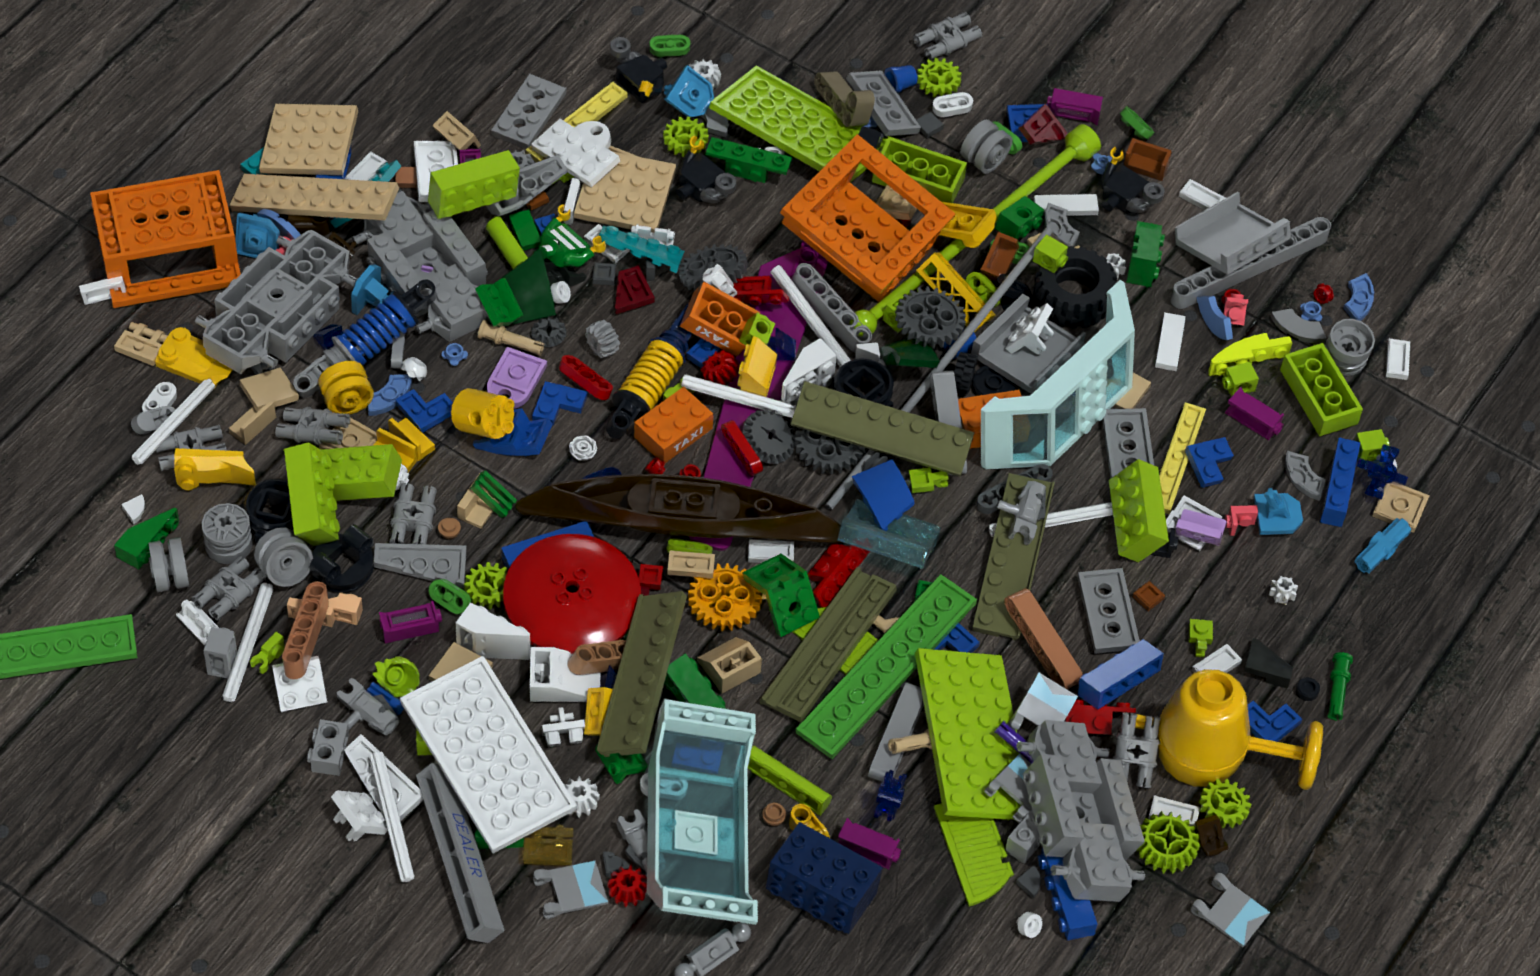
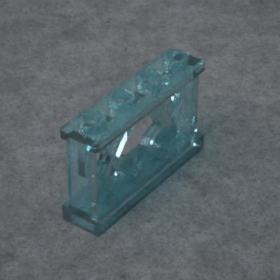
M857 499L847 517H844L842 520L838 541L923 569L929 555L937 544L941 527L903 514L900 519H894L888 525V530L885 531L879 529L874 522L873 514L864 501Z

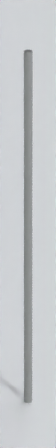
M1044 229L942 357L938 367L934 368L931 372H942L1032 260L1035 247L1046 234L1051 236L1053 233L1051 229ZM930 374L903 406L902 411L910 413L931 387ZM868 450L825 504L828 510L832 511L853 485L852 476L863 472L864 463L877 451Z

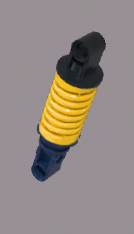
M689 304L686 305L669 330L663 331L659 337L649 341L645 352L634 365L622 383L621 388L614 393L612 401L617 410L606 426L607 434L614 439L622 438L633 421L638 420L652 410L661 398L662 393L665 392L666 387L669 386L670 381L673 380L674 375L677 374L678 369L685 364L684 353L688 349L687 342L693 333L680 327V324Z

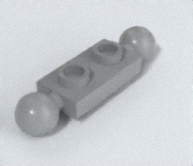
M737 923L732 928V933L724 928L687 954L690 963L679 964L675 969V976H694V972L697 976L705 975L739 951L736 942H745L750 938V927L746 923Z

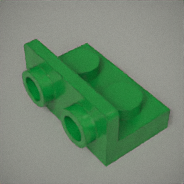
M501 278L494 284H482L475 288L493 327L509 326L523 316L506 278Z
M597 746L595 747V751L616 784L622 783L626 775L645 772L648 767L641 754L621 755L620 753H613L609 757H605L597 751Z

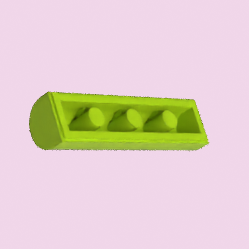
M497 216L487 223L486 230L512 269H515L519 263L528 258L501 217Z
M752 746L747 769L800 804L809 806L814 813L821 816L829 806L832 795L758 747Z

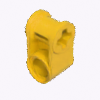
M797 804L792 808L789 826L792 831L801 822L830 838L826 827L818 820L809 806ZM796 817H803L806 820L800 821Z

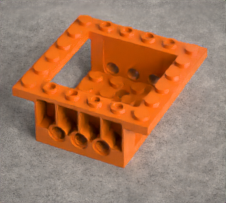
M858 134L780 212L784 216L783 225L878 302L890 294L930 252L940 232L956 215L950 208ZM860 163L925 215L910 231L850 183ZM840 219L845 223V225L841 226L837 224L835 220ZM852 233L860 234L861 239L854 238ZM868 246L876 247L878 252L870 251Z
M219 170L90 193L107 279L122 276L126 287L125 293H122L121 287H118L119 290L114 291V288L110 289L113 308L227 288L233 279H237L241 275L235 234ZM181 211H189V212H190V213L187 214V215H180V214H179ZM160 215H167V216H168V217L165 218V219H158V218H157V217L160 216ZM140 218L146 219L143 223L136 222ZM212 246L216 269L133 284L130 282L128 260Z

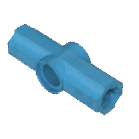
M1396 518L1383 532L1378 531L1370 540L1368 546L1356 557L1355 563L1358 569L1363 573H1370L1384 559L1388 560L1394 554L1398 545L1410 534L1412 529L1408 522L1403 518Z

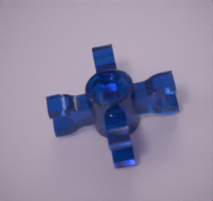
M1383 444L1380 460L1371 462L1359 458L1357 467L1367 470L1368 476L1372 479L1366 489V495L1382 499L1385 483L1396 482L1406 485L1408 477L1397 473V468L1393 465V461L1398 456L1400 449Z
M892 770L886 772L884 782L880 785L876 803L879 804L876 806L874 813L876 818L882 816L883 812L887 813V821L890 822L892 819H895L897 809L901 806L905 789L902 787L907 777L906 774H902V776L899 775L898 779L893 778L894 771Z

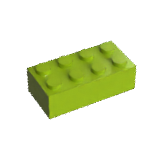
M889 136L880 152L941 202H954L965 179L967 162ZM873 173L872 182L886 187L887 184Z
M507 150L430 173L428 202L437 218L441 219L485 205L488 206L499 201L509 200L516 197L520 167L510 151Z
M1323 343L1284 355L1280 371L1319 437L1359 423L1363 408Z
M309 442L284 449L294 535L313 546L339 540L338 532L340 531V525L335 513L337 503L333 497L335 485L330 472L332 467L330 456Z
M393 444L321 449L330 456L332 461L330 472L334 480L333 497L336 501L394 497L402 459Z
M1137 459L1109 480L1118 555L1139 563L1168 543L1169 539L1158 467Z

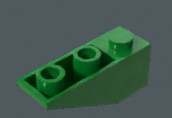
M174 507L127 529L114 545L116 558L138 570L144 563H148L149 557H151L148 543L161 541L164 544L168 534L179 525L177 509Z

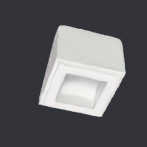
M878 343L856 344L855 359L864 358L878 362L880 360Z

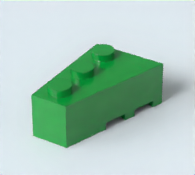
M1137 221L1126 283L1152 287L1153 279H1158L1160 267H1156V265L1160 263L1162 256L1159 246L1163 247L1165 234H1161L1162 225Z
M685 653L669 664L664 686L670 692L668 697L671 700L677 699L679 702L726 709L724 700L712 690V685L708 678L702 676L698 671V666L694 659L689 658Z

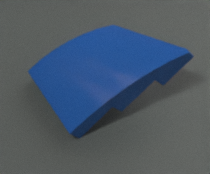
M522 408L514 409V429L510 434L506 433L505 436L499 439L483 437L481 440H475L473 446L479 450L502 455L540 454L553 424L549 418L530 421Z
M893 460L852 476L854 485L862 494L865 505L873 514L874 522L882 533L888 530V525L894 519H900L903 513L915 504L911 492Z

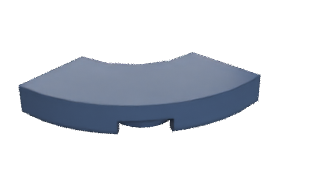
M261 209L257 213L259 217L270 219L280 231L279 236H285L292 240L301 235L290 222H286L283 218H278V213L268 209Z
M1366 273L1349 281L1348 287L1351 291V299L1343 308L1351 319L1359 321L1367 316L1374 299L1373 284Z
M1215 296L1197 297L1201 315L1208 328L1223 340L1233 339L1230 317L1225 316L1221 312Z
M408 374L390 375L388 383L379 391L374 392V397L368 405V415L383 414L397 407L395 399L410 391L412 377L408 376Z

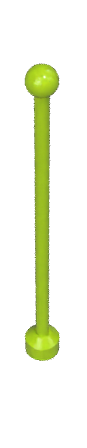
M1080 124L1065 136L1066 149L993 208L997 216L995 223L1000 212L1022 197H1028L1072 159L1087 161L1101 149L1100 139L1094 130L1087 125ZM955 239L940 253L949 262L966 246L963 245L961 239ZM931 263L924 271L930 277L937 272V268ZM916 271L869 311H856L855 314L860 322L856 324L854 329L862 326V323L873 334L877 328V320L884 315L886 304L901 293L909 295L910 290L914 291L925 281L923 277ZM852 319L849 321V325L853 324ZM860 332V333L858 334V336H859V337H862V336H863V333Z

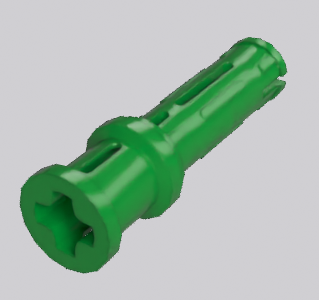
M1344 652L1335 653L1332 657L1334 667L1330 673V678L1333 684L1328 718L1337 721V716L1339 720L1343 718L1346 685L1351 679L1349 670L1350 665L1353 663V657Z

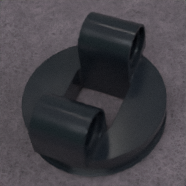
M861 358L848 361L838 369L836 375L832 378V387L836 391L893 408L894 403L891 401L894 386L893 377L884 365L875 360ZM862 376L876 386L866 395H863L856 389L861 384Z
M269 479L251 488L244 500V510L249 516L250 527L256 531L255 542L258 543L263 535L275 528H288L294 531L288 481L284 479ZM267 499H269L270 507L285 510L284 515L279 516L263 512Z
M356 524L351 525L344 534H338L339 540L317 545L312 553L313 559L310 563V573L317 582L324 583L330 591L349 592L363 586L373 573L374 562L371 547L374 545L373 538ZM341 553H345L356 562L343 574H341V567L333 561Z

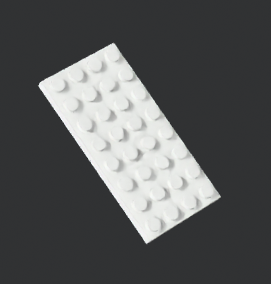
M484 656L400 698L401 704L492 853L577 810V805Z

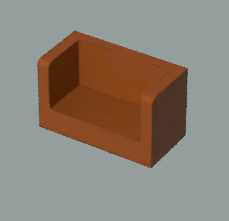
M1132 138L1126 152L1124 166L1135 173L1163 181L1169 167L1172 150Z
M998 232L982 265L981 273L998 283L996 278L1002 273L1007 275L1019 249L1018 240Z

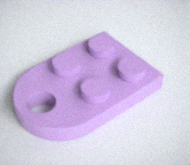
M507 347L487 382V392L499 395L507 394L510 396L509 399L514 401L513 409L521 407L529 400L547 367V361Z

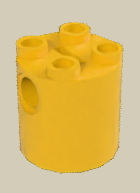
M470 388L464 389L455 397L452 404V422L455 428L462 432L499 439L505 436L506 433L510 434L514 429V401L506 396Z

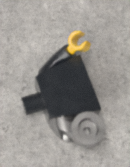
M624 37L614 38L610 43V52L616 57L618 62L622 63L616 67V81L641 103L645 102L650 96H659L664 85L663 70L667 68L666 61L663 58L652 61L647 55H641L636 51L630 52L631 43L628 39Z
M692 136L690 138L692 148L687 151L678 173L680 187L676 190V193L682 200L691 195L698 202L718 203L721 199L726 198L728 194H732L735 191L736 178L732 174L725 173L701 152L697 154V150L704 148V141L701 139L699 144L695 146L697 137Z
M1116 147L1112 148L1110 152L1112 160L1111 162L1108 161L1101 181L1102 197L1105 200L1102 203L1104 209L1111 212L1116 207L1126 213L1128 211L1143 213L1148 208L1154 206V204L1161 202L1164 197V187L1159 183L1147 181L1121 163L1116 165L1118 161L1124 158V153L1121 151L1120 156L1115 157Z

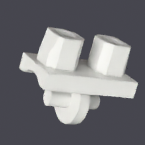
M716 264L714 268H708L703 273L702 280L732 297L737 294V291L733 288V282L720 265Z
M563 707L558 708V715H550V722L559 721V723L542 725L541 728L542 736H545L548 747L560 746V734L568 733L570 744L582 743L583 731L585 729L584 720L565 722L566 720H574L573 713L564 714Z

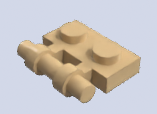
M131 322L129 330L133 331V333L124 330L114 345L115 351L154 366L159 348L162 345L161 343L165 341L168 335H165V332L161 330H152L143 323Z

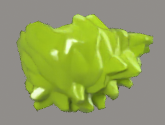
M396 656L392 659H385L384 663L375 662L377 672H373L372 675L385 688V691L394 697H403L415 691L419 686L420 673L415 664L408 659Z

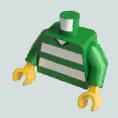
M560 205L557 218H553L543 230L539 249L543 259L548 258L557 267H580L595 256V252H604L606 243L605 241L602 242L601 236H595L592 240L593 246L591 247L567 224H561L562 221L570 219L571 209L567 213H562L565 205Z

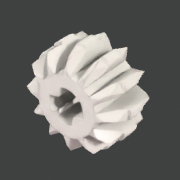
M702 59L701 62L695 60L693 64L689 65V67L712 83L713 89L718 88L721 79L718 64H713L712 60L705 62Z
M580 776L577 778V781L569 778L568 785L564 784L577 805V810L569 813V816L574 812L577 813L579 818L583 812L589 816L591 809L596 810L599 800L596 784H591L589 778L585 781H582Z

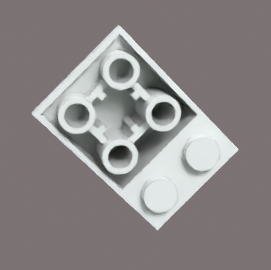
M821 338L802 349L782 384V402L797 405L804 381L823 387H828L832 384V378L835 376L837 355Z
M470 603L456 621L457 644L472 652L484 656V658L530 659V633L521 626L509 623L504 617L488 612L483 606H476Z
M531 647L530 702H587L588 688L600 687V673L574 674L567 665L569 658L572 656V653L555 647Z

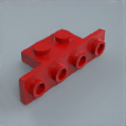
M770 276L736 278L737 283H733V288L737 291L733 298L744 304L761 305V303H771L779 305L782 302H789V297L784 290H771L772 278Z
M860 532L850 546L832 543L808 573L811 581L820 582L813 591V595L820 608L828 606L853 571L873 549L865 532Z
M1076 700L1065 722L1085 723L1087 733L1111 735L1113 711L1136 713V708H1130V703L1116 702V707H1109L1106 704L1100 709H1096L1092 705H1084V700Z

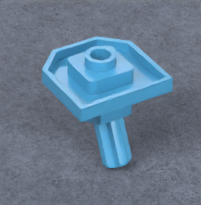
M688 65L683 68L673 85L670 84L664 87V94L666 95L664 100L686 117L704 115L710 106V102L714 99L712 83Z
M238 213L235 238L237 254L257 258L268 247L274 250L279 248V244L276 242L280 231L270 219L258 217L257 214Z
M376 264L369 265L357 279L351 293L353 314L358 315L367 303L376 306L388 297L387 293L389 291L381 284L380 266Z
M1268 488V491L1264 494H1254V504L1258 508L1257 522L1260 535L1293 534L1302 525L1303 517L1300 502L1288 493H1278L1277 490Z

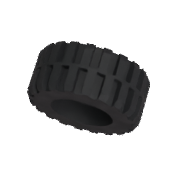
M1068 246L1066 255L1068 260L1064 267H1059L1055 273L1039 265L1035 277L1033 296L1035 297L1034 302L1037 307L1040 308L1047 303L1053 308L1048 320L1058 322V325L1062 327L1067 325L1070 328L1076 329L1077 326L1086 328L1090 324L1095 325L1100 322V319L1106 318V292L1117 283V275L1111 263H1107V259L1104 256L1097 255L1098 253L1092 249L1088 251L1086 247L1074 248V246ZM1064 281H1078L1087 285L1092 291L1085 294H1073L1065 291L1058 284Z

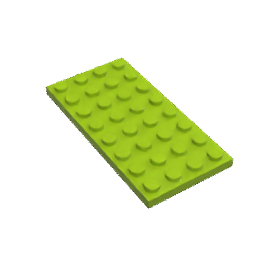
M757 65L713 99L709 106V109L818 171L826 166L859 134L862 127H846L831 107ZM886 138L883 139V142L881 143L878 149L879 152H881L887 140ZM861 163L858 165L850 183L867 169Z
M918 648L915 652L944 815L1015 820L1012 816L1021 807L1017 801L1001 787L992 797H989L984 792L989 784L1020 754L998 734L994 733L1003 721L1008 725L1014 715L1002 655Z

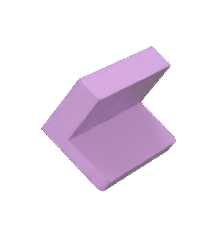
M1184 509L1176 525V534L1220 546L1226 520Z

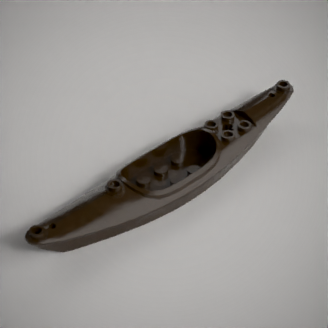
M632 474L562 481L537 490L521 498L516 503V510L524 516L536 515L628 526L640 531L706 538L739 536L749 539L767 538L771 541L786 539L833 542L840 545L849 541L851 537L847 528L814 506L761 489L695 476Z

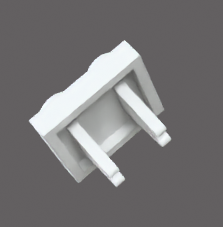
M1046 303L1040 308H1034L1028 316L1023 315L1016 323V330L1008 337L1010 341L1005 349L1011 354L1024 346L1038 355L1041 350L1045 351L1046 346L1038 336L1044 340H1047L1049 336H1053L1054 332L1046 323L1053 308Z
M318 656L311 657L305 675L299 679H289L286 677L283 663L272 665L281 712L327 702Z
M337 790L331 796L340 809L333 819L335 823L341 822V824H344L348 820L352 826V829L346 836L348 841L352 839L357 841L365 833L385 835L388 831L384 815L375 808L373 800L368 794Z

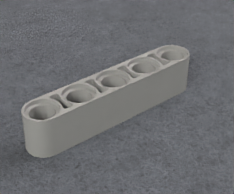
M807 263L799 264L791 280L814 311L852 352L855 353L856 344L869 343L872 339L870 329L862 323V326L854 329L856 324L860 322L858 316L813 266ZM852 319L853 324L849 325V321ZM860 332L863 333V336H862V337H859V336H858V334H859Z
M931 372L930 385L935 421L962 428L954 372ZM965 461L962 474L967 473V461Z
M905 683L870 766L868 777L887 784L892 783L904 752L892 754V751H889L888 742L890 739L912 735L924 706L921 687Z

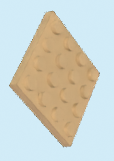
M275 104L259 166L260 172L267 174L343 175L358 115L357 105Z
M614 152L619 156L620 162L592 188L583 183L575 207L574 218L626 229H632V226L639 224V226L651 227V232L655 233V228H659L675 175L676 164Z

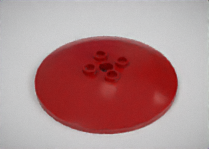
M561 534L542 539L518 555L506 574L503 587V603L510 623L515 626H521L530 633V644L535 647H555L573 654L580 645L617 641L626 635L631 626L638 596L641 594V586L637 572L629 559L613 545L588 535ZM570 585H574L578 587L579 590L574 593H571L567 591L566 588Z

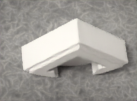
M142 494L122 504V509L133 524L141 519L145 509V501Z

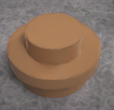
M445 518L438 524V532L445 539H454L461 531L459 521L454 518Z
M770 803L763 809L762 817L768 825L778 826L785 821L786 811L779 803Z

